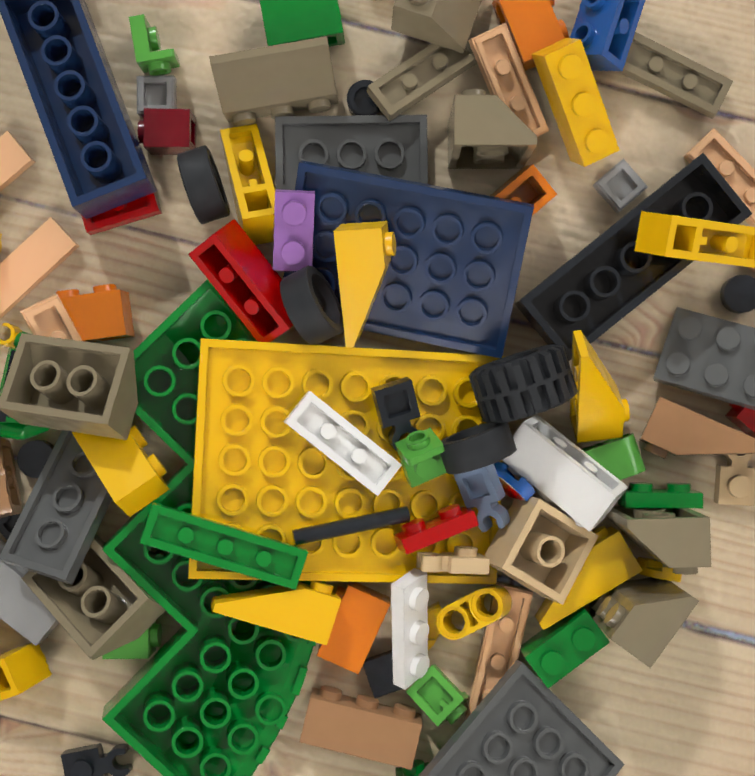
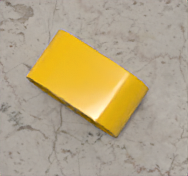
M491 585L476 590L442 608L436 619L437 629L447 639H461L509 614L512 608L511 595L507 589L499 585ZM486 594H491L496 598L498 602L496 614L490 613L485 608L484 598ZM454 611H458L464 617L465 625L463 630L456 628L452 623Z

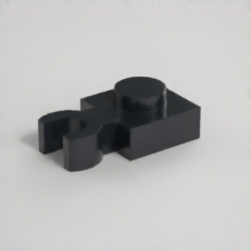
M408 377L371 388L379 424L383 428L392 426L388 434V440L396 451L395 442H398L403 434L418 431L411 425L410 420L421 417L413 383Z
M101 743L65 750L61 754L65 776H108L107 773H110L113 776H126L130 773L133 766L132 764L120 765L116 761V756L126 754L129 746L128 744H118L109 753L104 754Z

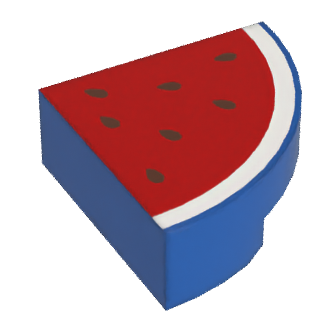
M500 461L493 463L504 492L511 498L528 501L535 493L533 486L524 477L517 481L507 469L509 467L507 464Z

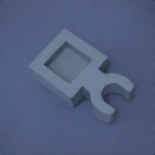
M494 464L454 475L465 506L467 508L476 507L478 510V527L482 532H486L493 526L490 516L496 519L499 528L505 527L510 522L508 511L498 503L506 495Z

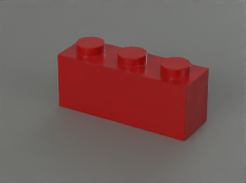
M235 218L188 254L258 342H272L293 326L280 294L282 278L273 270L271 264Z

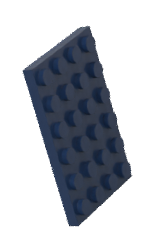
M303 160L299 162L295 190L315 191L312 266L321 272L328 281L340 307L341 298L333 231L341 224L388 221V232L395 233L396 255L391 256L390 264L364 326V331L502 359L534 204ZM284 271L283 278L296 271Z

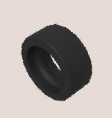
M204 145L179 153L177 161L180 175L198 221L201 224H205L229 216L230 210L225 190L209 148Z
M308 265L282 279L280 282V294L289 319L304 340L311 345H318L342 333L344 327L340 304L330 284L321 272L315 267Z
M486 422L441 440L445 451L440 455L447 474L455 475L477 470L501 461L512 455L517 448L508 422Z

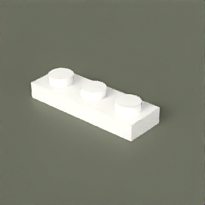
M307 391L284 420L285 424L377 496L402 466L401 463L311 391Z
M416 568L391 584L393 684L405 690L426 674L430 662L428 657L429 625L427 603L429 592L427 590V572H422Z

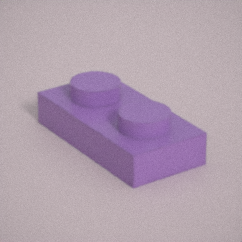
M275 189L273 270L298 271L308 265L312 266L315 191Z

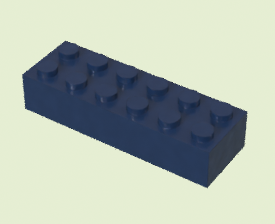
M0 0L2 19L72 207L84 218L88 219L157 192L85 0Z

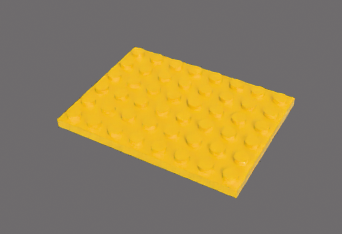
M201 338L191 514L294 545L292 530L405 506L408 507L410 521L423 518L425 522L437 517V511L446 506L459 504L460 507H466L453 474L445 473L412 488L406 480L402 466L377 496L285 424L284 420L307 391H311L401 463L398 452L390 445L388 440V434L392 426L383 428L379 424L371 388L405 377L410 378L421 416L410 420L411 425L418 431L431 428L437 437L443 440L467 428L486 423L482 420L468 376L476 368L500 358L475 354L346 348L339 346ZM409 433L403 434L399 441L405 439ZM476 507L469 508V509H471V510H474L475 515H476V518H477V515H478V510H477V508H476ZM490 516L493 526L486 532H482L476 526L408 555L398 549L393 534L403 531L401 526L405 523L297 545L308 550L299 581L394 583L406 573L416 568L417 552H454V546H471L478 548L477 553L485 555L499 527L496 519ZM189 558L188 579L261 580ZM489 565V575L451 574L442 571L427 572V583L496 584L497 569Z

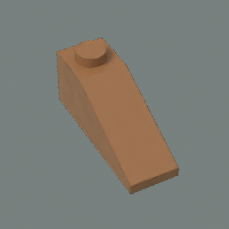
M662 397L658 398L639 439L647 443L644 448L645 451L663 459H666L668 453L673 456L755 454V438Z

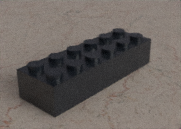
M704 153L691 161L515 303L547 345L556 344L564 346L568 361L572 359L573 331L581 330L591 344L694 261L634 251L641 211L737 225L753 214Z

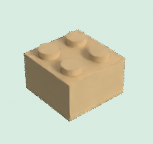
M531 496L528 501L514 499L508 510L510 522L505 527L498 529L484 556L490 559L489 565L536 594L563 605L598 535L592 531L589 532L584 527L577 526L573 519L540 498Z

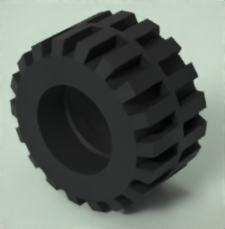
M550 344L518 352L476 368L468 376L482 420L488 423L514 421L550 410L566 403L578 392L563 345Z

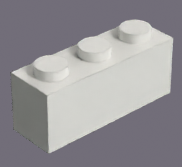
M535 415L522 422L513 435L517 450L512 455L503 459L509 466L508 469L514 475L520 478L524 477L537 488L538 494L543 499L555 503L567 513L568 517L575 521L577 526L584 527L589 532L604 520L628 488L627 485L539 415Z

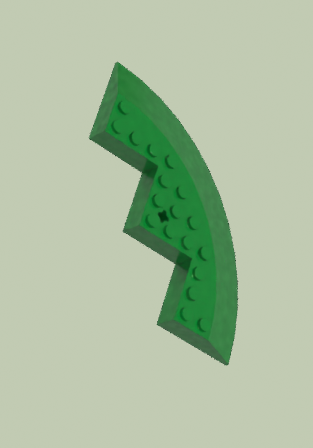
M207 279L134 350L138 397L135 413L186 463L166 482L170 490L135 513L104 543L102 549L182 627L104 706L102 720L163 776H252L259 764H262L269 754V748L278 736L280 729H283L288 719L287 715L296 696L300 694L308 670L307 665L316 642L212 612L211 602L215 596L278 586L277 584L264 580L188 579L189 558L167 551L163 552L160 549L154 553L151 551L152 547L140 544L153 502L191 514L200 339L258 342ZM299 581L308 585L311 583V581Z

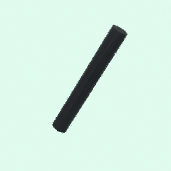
M405 506L292 530L294 545L297 546L410 522L408 507Z

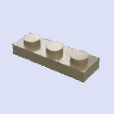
M637 32L634 34L623 71H618L711 119L716 116L733 83L727 77Z
M467 42L464 53L432 43L368 85L367 93L390 122L477 64L469 42Z

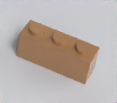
M323 685L320 689L313 687L299 742L412 770L422 729V715L416 713L414 707L406 704L396 703L394 707L379 704V700L377 698L374 699L373 696L359 694L355 698L342 695V690L333 686Z

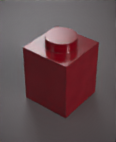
M144 108V120H139L138 122L139 143L143 144V147L151 155H178L179 153L196 148V117L190 109Z

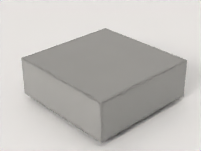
M174 75L137 76V114L140 117H144V108L177 109V79Z
M624 158L593 185L616 213H619L648 188Z

